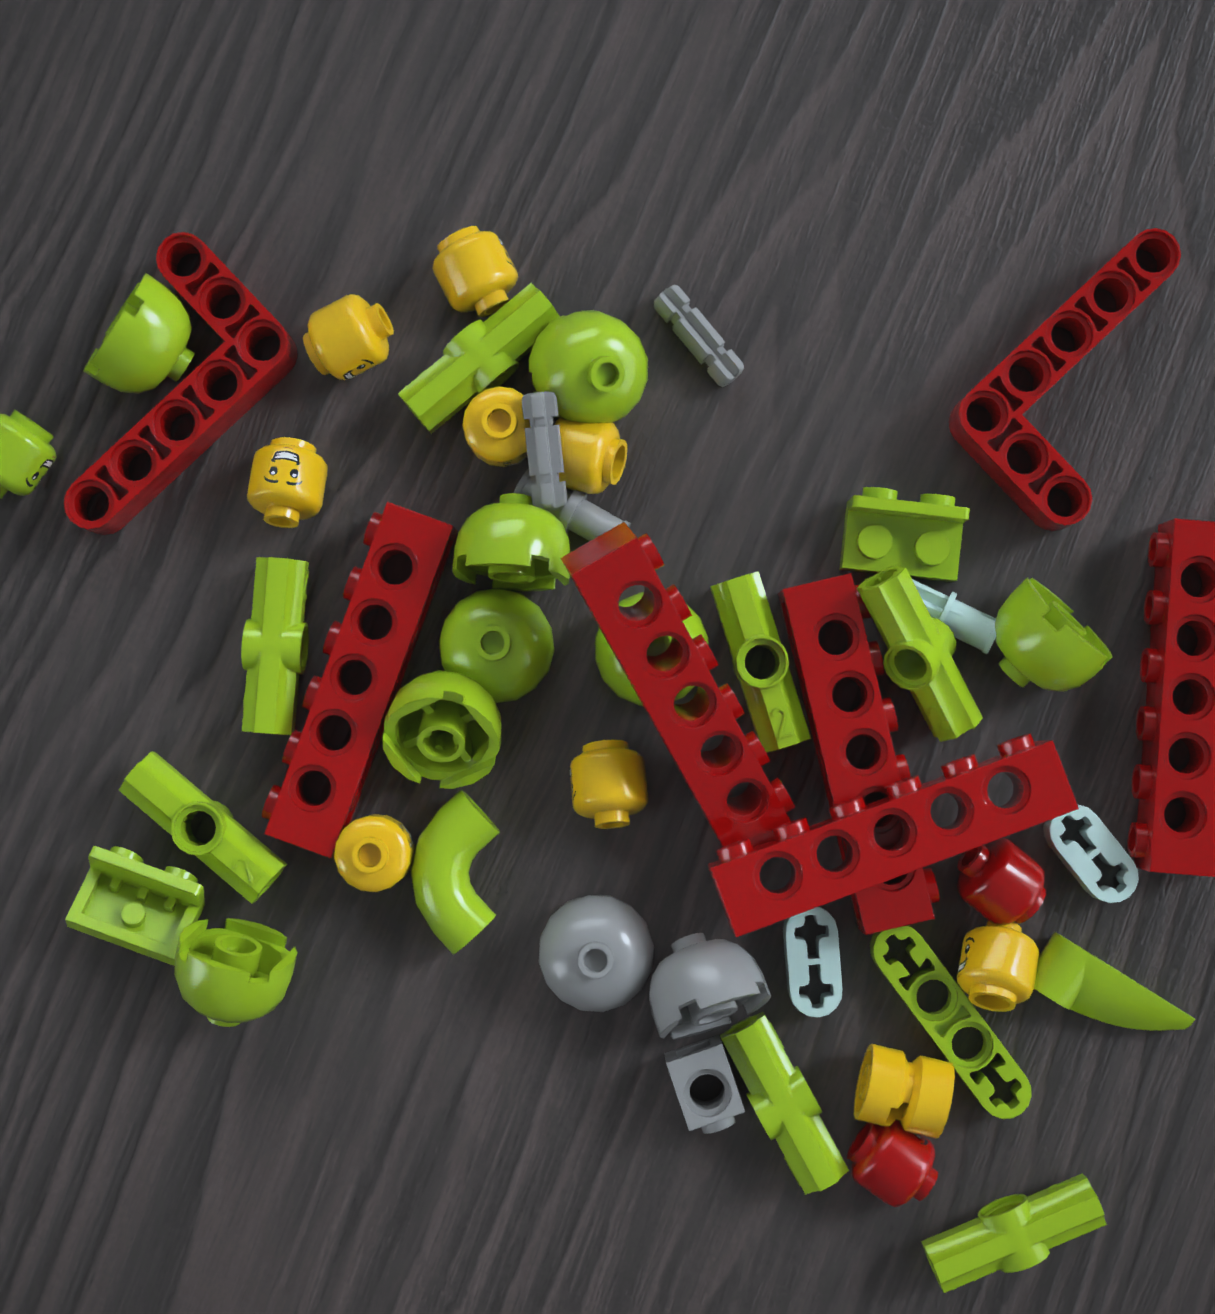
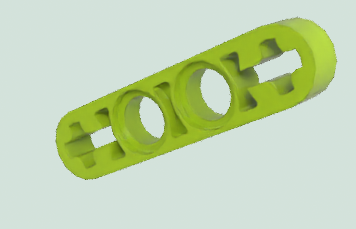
M909 925L874 933L870 941V954L874 963L947 1061L953 1064L954 1070L976 1100L992 1116L1001 1119H1011L1022 1114L1029 1106L1032 1097L1031 1085L1026 1075L923 937ZM891 935L900 940H904L907 937L910 938L912 943L906 947V952L918 967L923 964L925 959L931 964L930 967L914 973L905 986H902L899 979L910 974L903 964L895 958L885 961L883 957L889 950L888 944L885 941ZM929 980L943 982L948 990L946 1004L936 1012L924 1011L917 1003L919 987ZM964 1027L978 1029L983 1037L981 1051L970 1059L957 1057L952 1049L954 1035ZM997 1053L1000 1056V1060L990 1063ZM990 1063L997 1075L1004 1081L1009 1082L1015 1079L1016 1083L1010 1088L1014 1098L1008 1103H1005L1000 1098L990 1101L989 1097L995 1092L994 1086L981 1071L978 1072L974 1080L970 1077V1073L978 1071Z

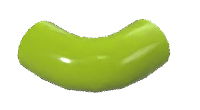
M463 790L458 791L437 811L420 834L411 866L415 904L434 935L453 955L467 945L496 916L473 889L470 883L469 870L471 862L478 852L494 839L500 831L485 812Z

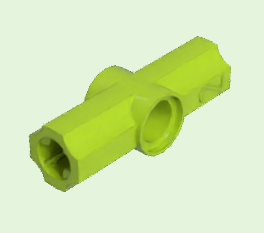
M530 283L486 321L477 320L460 331L444 348V356L420 373L398 395L420 423L432 434L483 390L501 386L519 367L518 361L532 351L537 336L552 320L560 316L546 296Z
M256 557L252 616L246 620L241 647L242 667L244 670H247L242 731L291 735L295 730L299 675H302L305 671L309 649L308 624L304 622L309 576V562L288 558Z
M898 564L885 568L874 576L865 579L857 587V590L888 648L884 655V667L887 675L901 688L910 690L933 736L938 737L940 742L958 738L961 734L975 728L983 717L952 658L956 651L954 633L941 620L931 617L906 567H901Z
M759 571L710 586L733 659V671L740 682L756 736L766 753L811 739L789 670L788 653L783 644H781ZM755 646L766 647L775 657L776 665L774 671L769 677L762 680L751 676L745 668L746 654Z
M155 751L150 752L142 761L136 764L124 778L123 784L118 789L166 830L180 850L187 854L195 855L251 904L255 903L268 890L287 865L286 862L237 822L225 805L211 800ZM199 811L209 814L215 822V835L208 843H202L192 834L191 821Z
M762 1012L749 1016L731 1026L730 1029L720 1035L721 1040L750 1091L746 1095L770 1140L776 1139L798 1185L802 1187L805 1195L812 1192L822 1191L837 1183L843 1175L849 1172V1169L819 1115L822 1113L818 1102L799 1067L792 1066L770 1020Z
M1080 1174L1030 1196L1013 1194L996 1199L982 1207L978 1212L977 1218L921 1241L938 1284L943 1293H946L998 1270L1004 1273H1014L1031 1268L1048 1257L1050 1254L1049 1249L1107 1224L1100 1201L1091 1187L1088 1178Z

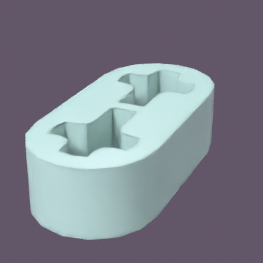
M1078 805V810L1044 822V837L1048 845L1082 888L1093 898L1108 903L1121 902L1129 898L1136 890L1139 878L1138 869L1134 861L1100 818L1088 807ZM1064 817L1072 820L1083 819L1085 824L1080 828L1079 832L1089 845L1087 849L1083 850L1079 843L1073 840L1062 842L1060 835L1066 830L1061 822ZM1095 856H1098L1106 865L1116 866L1119 864L1121 870L1115 875L1120 883L1117 888L1114 889L1107 885L1098 887L1096 882L1100 880L1102 874L1092 861Z
M819 906L785 919L783 926L788 993L796 1008L803 1014L811 1017H822L834 1011L842 999L843 990L837 925L830 913ZM813 915L818 925L826 926V932L816 936L817 955L808 956L806 941L800 936H795L794 931L795 928L804 926L805 916ZM817 964L820 980L825 984H830L831 987L830 992L821 994L820 1003L814 1005L811 1004L807 995L799 994V987L809 984L808 965Z

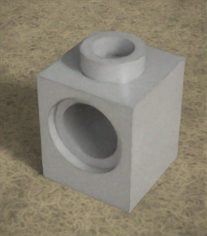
M717 1035L664 1053L688 1130L691 1131L701 1127L704 1134H709L734 1125L736 1123L734 1116L744 1113L745 1109L720 1036ZM704 1074L714 1075L722 1081L721 1092L716 1098L709 1101L698 1100L690 1093L692 1082Z

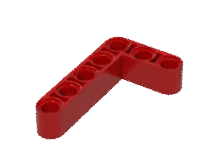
M1152 228L1136 235L966 394L950 413L948 422L954 439L1016 505L1042 529L1049 531L1062 530L1084 519L1091 509L1092 493L1086 481L1022 414L1174 273L1180 263L1181 250L1175 237L1166 230ZM1137 250L1148 251L1155 257L1158 266L1157 272H1147L1139 266L1136 259ZM1095 289H1105L1113 295L1116 300L1115 312H1106L1097 306L1094 300ZM1052 328H1064L1072 334L1075 341L1073 352L1061 351L1055 346L1051 336ZM1020 366L1030 372L1034 382L1032 391H1019L1012 385L1009 378L1010 367ZM979 405L988 410L992 418L990 431L982 432L971 427L966 415L968 406ZM1010 447H1020L1028 452L1032 462L1028 474H1020L1011 469L1007 461V453ZM1051 488L1061 489L1069 496L1071 509L1067 517L1058 516L1049 508L1047 497Z
M180 232L165 238L157 250V267L163 277L225 342L75 480L66 491L64 498L66 515L75 525L101 535L114 534L126 526L277 385L296 364L297 347L289 333L208 246L194 234ZM188 254L200 255V266L195 273L190 276H177V265L184 256ZM227 295L240 296L241 303L236 314L225 319L216 317L215 310L220 299ZM267 336L280 338V348L275 357L265 361L255 359L254 350L259 340ZM225 375L236 376L238 385L233 396L227 400H214L212 390L215 382ZM192 414L195 426L191 435L184 440H173L170 430L174 420L180 415ZM149 453L152 461L150 472L143 479L132 481L129 476L130 462L139 454ZM105 492L109 501L108 511L102 518L91 521L87 514L88 501L95 494Z

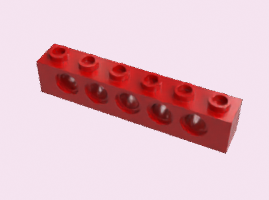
M390 502L386 503L383 514L373 513L363 539V544L370 547L363 568L354 566L345 585L343 599L350 601L342 623L338 621L332 623L325 639L323 653L330 656L322 677L313 676L304 696L302 707L310 710L302 732L297 730L292 732L283 753L282 763L289 765L282 787L273 785L265 801L262 818L268 819L269 822L264 834L328 858L334 857L335 843L342 830L351 823L384 734L386 714L401 688L458 531L453 525ZM395 554H405L412 561L413 569L410 577L401 584L393 585L387 583L383 576L385 562ZM386 608L392 617L391 630L385 637L372 640L364 632V618L372 609ZM361 661L369 667L372 681L365 692L353 695L345 688L343 675L349 665ZM335 716H341L346 719L351 727L350 741L339 750L331 748L325 742L323 736L325 724ZM313 771L325 774L331 784L330 795L322 804H316L308 800L303 791L304 780Z
M1174 518L1158 525V532H1153L1148 547V562L1150 567H1155L1154 590H1149L1146 595L1144 620L1147 625H1151L1150 648L1143 650L1140 661V678L1142 682L1147 683L1146 706H1140L1136 718V736L1139 741H1143L1142 762L1141 764H1136L1133 770L1132 794L1135 799H1139L1138 819L1137 822H1132L1130 825L1127 845L1129 856L1135 857L1134 863L1137 869L1149 872L1215 877V522ZM1187 566L1195 569L1202 580L1201 590L1196 597L1186 593L1181 585V575ZM1183 624L1192 627L1198 637L1197 647L1191 655L1184 653L1177 644V633ZM1181 681L1192 689L1194 695L1192 707L1186 713L1180 712L1173 703V691ZM1177 740L1183 741L1190 752L1189 762L1181 771H1176L1171 766L1168 758L1169 749ZM1178 798L1184 804L1186 816L1183 823L1178 828L1172 830L1165 821L1164 811L1171 800Z
M623 522L561 557V561L722 847L750 838L753 847L774 840L775 836L772 829L790 822L787 812L794 809L795 805L780 779L777 777L769 782L761 766L770 762V759L754 731L744 735L736 719L745 714L728 683L718 688L710 673V670L719 666L718 662L701 634L693 639L691 638L683 621L691 617L692 614L677 587L673 584L665 589L655 570L664 566V562L648 534L645 533L637 538L627 524ZM634 585L644 586V594L639 602L628 607L619 606V598L624 590ZM662 636L672 637L670 646L664 653L657 656L647 655V649L652 641ZM688 686H698L697 693L692 700L684 704H674L677 694L682 689ZM714 735H724L718 747L711 751H701L704 742ZM749 782L747 789L741 795L728 797L730 790L735 785Z
M852 573L785 588L778 593L829 808L859 796L864 798L872 792H879L886 798L888 796L884 787L911 777L905 755H895L890 733L898 731L897 716L891 698L882 699L876 676L884 674L883 658L877 641L868 642L863 619L870 618L871 615L857 590L859 585H854ZM825 623H837L847 633V646L839 655L827 653L819 644L818 634ZM842 678L853 680L861 690V701L850 712L840 710L832 698L833 687ZM861 734L872 741L875 755L868 766L858 769L849 763L846 756V747L853 737ZM889 814L882 822L875 824L874 838L881 848H890L899 842L903 832L900 820L895 815ZM836 836L843 863L847 855V847L843 839ZM931 867L926 869L920 868L850 895L858 929L865 935L935 919L932 903L940 901L937 882Z
M1031 733L1024 734L996 745L1000 755L978 763L975 754L942 765L941 769L944 776L922 784L919 775H915L884 787L888 797L865 805L862 796L852 798L828 808L832 817L830 819L809 826L806 817L799 818L772 829L775 836L774 840L753 847L750 838L717 849L716 853L719 860L709 863L707 866L733 934L736 937L742 936L1078 810L1079 807L1053 740H1038L1034 742ZM1003 772L1009 776L1013 783V795L1006 804L996 806L990 800L987 788L991 778ZM948 793L957 802L958 814L953 823L946 827H939L931 817V805L939 795ZM893 814L902 824L903 832L901 839L890 848H881L874 838L875 824L881 817ZM839 836L847 847L846 858L840 866L833 869H825L818 862L817 848L825 838ZM773 857H782L789 862L791 867L789 882L777 890L763 887L760 881L762 865Z

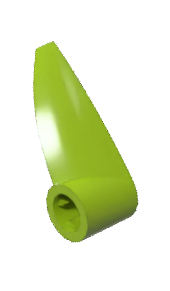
M1055 931L1039 955L1034 989L1068 1010H1073L1107 1024L1137 1030H1183L1191 1026L1196 1020Z

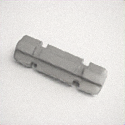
M675 284L668 287L655 299V310L666 323L671 321L674 324L672 326L674 333L700 364L706 362L709 366L707 372L719 386L724 387L730 384L742 373L744 369L743 362L732 349L725 350L723 338L697 307L690 308L689 302L691 300L683 290Z
M548 391L526 394L522 397L521 401L523 420L529 419L530 428H524L529 476L535 475L536 484L531 485L532 504L543 509L561 507L566 505L567 492L565 481L559 482V473L564 472L560 425H553V417L558 416L557 397L554 392Z

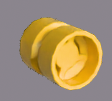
M870 1044L865 1052L858 1075L854 1098V1118L885 1127L898 1120L906 1132L934 1139L939 1138L946 1125L952 1103L955 1080L953 1064L921 1055L913 1062H908L904 1052L901 1050Z

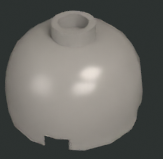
M587 895L567 901L550 916L540 937L538 962L545 983L561 1001L581 1011L605 1012L627 1004L643 989L652 971L654 945L647 923L631 905L611 895Z
M704 933L691 934L672 943L673 954L666 957L657 966L651 978L649 991L652 1016L659 1036L663 1039L669 1032L672 1039H681L720 1028L731 1023L729 1016L735 1013L739 1006L744 1005L746 1013L749 1015L768 1003L771 998L762 971L755 959L745 949L725 939L706 941Z

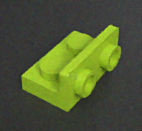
M864 487L862 496L853 495L847 501L839 570L877 574L885 568L900 564L901 567H906L911 578L945 582L957 581L963 523L969 520L970 508L955 506V497L942 494H921L920 502L897 500L898 491L893 489Z

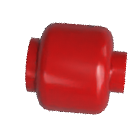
M1000 838L968 850L962 854L958 861L957 868L961 871L957 883L958 893L966 903L993 924L1023 923L1039 910L1045 899L1046 889L1044 888L1045 875L1043 869L1033 858L1007 838Z
M895 1120L888 1127L867 1122L855 1137L847 1154V1159L852 1162L851 1175L853 1180L893 1207H900L912 1198L922 1201L932 1190L939 1174L937 1170L932 1168L935 1160V1149L932 1142L922 1135L904 1131L901 1122Z

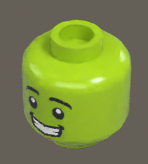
M15 409L10 416L0 413V499L4 497L7 491L20 496L30 495L56 459V452L49 444L54 436Z

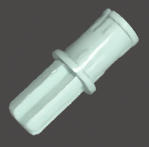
M913 580L931 617L939 619L948 625L955 638L982 650L985 654L989 652L996 638V618L956 600L957 593L952 592L949 597Z

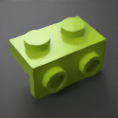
M93 846L88 856L90 869L65 918L67 927L175 966V954L179 935L184 927L198 921L205 906L204 887L198 883V879L194 875L183 869L167 866L163 871L144 864L143 859L138 854L126 848L113 846L109 851Z

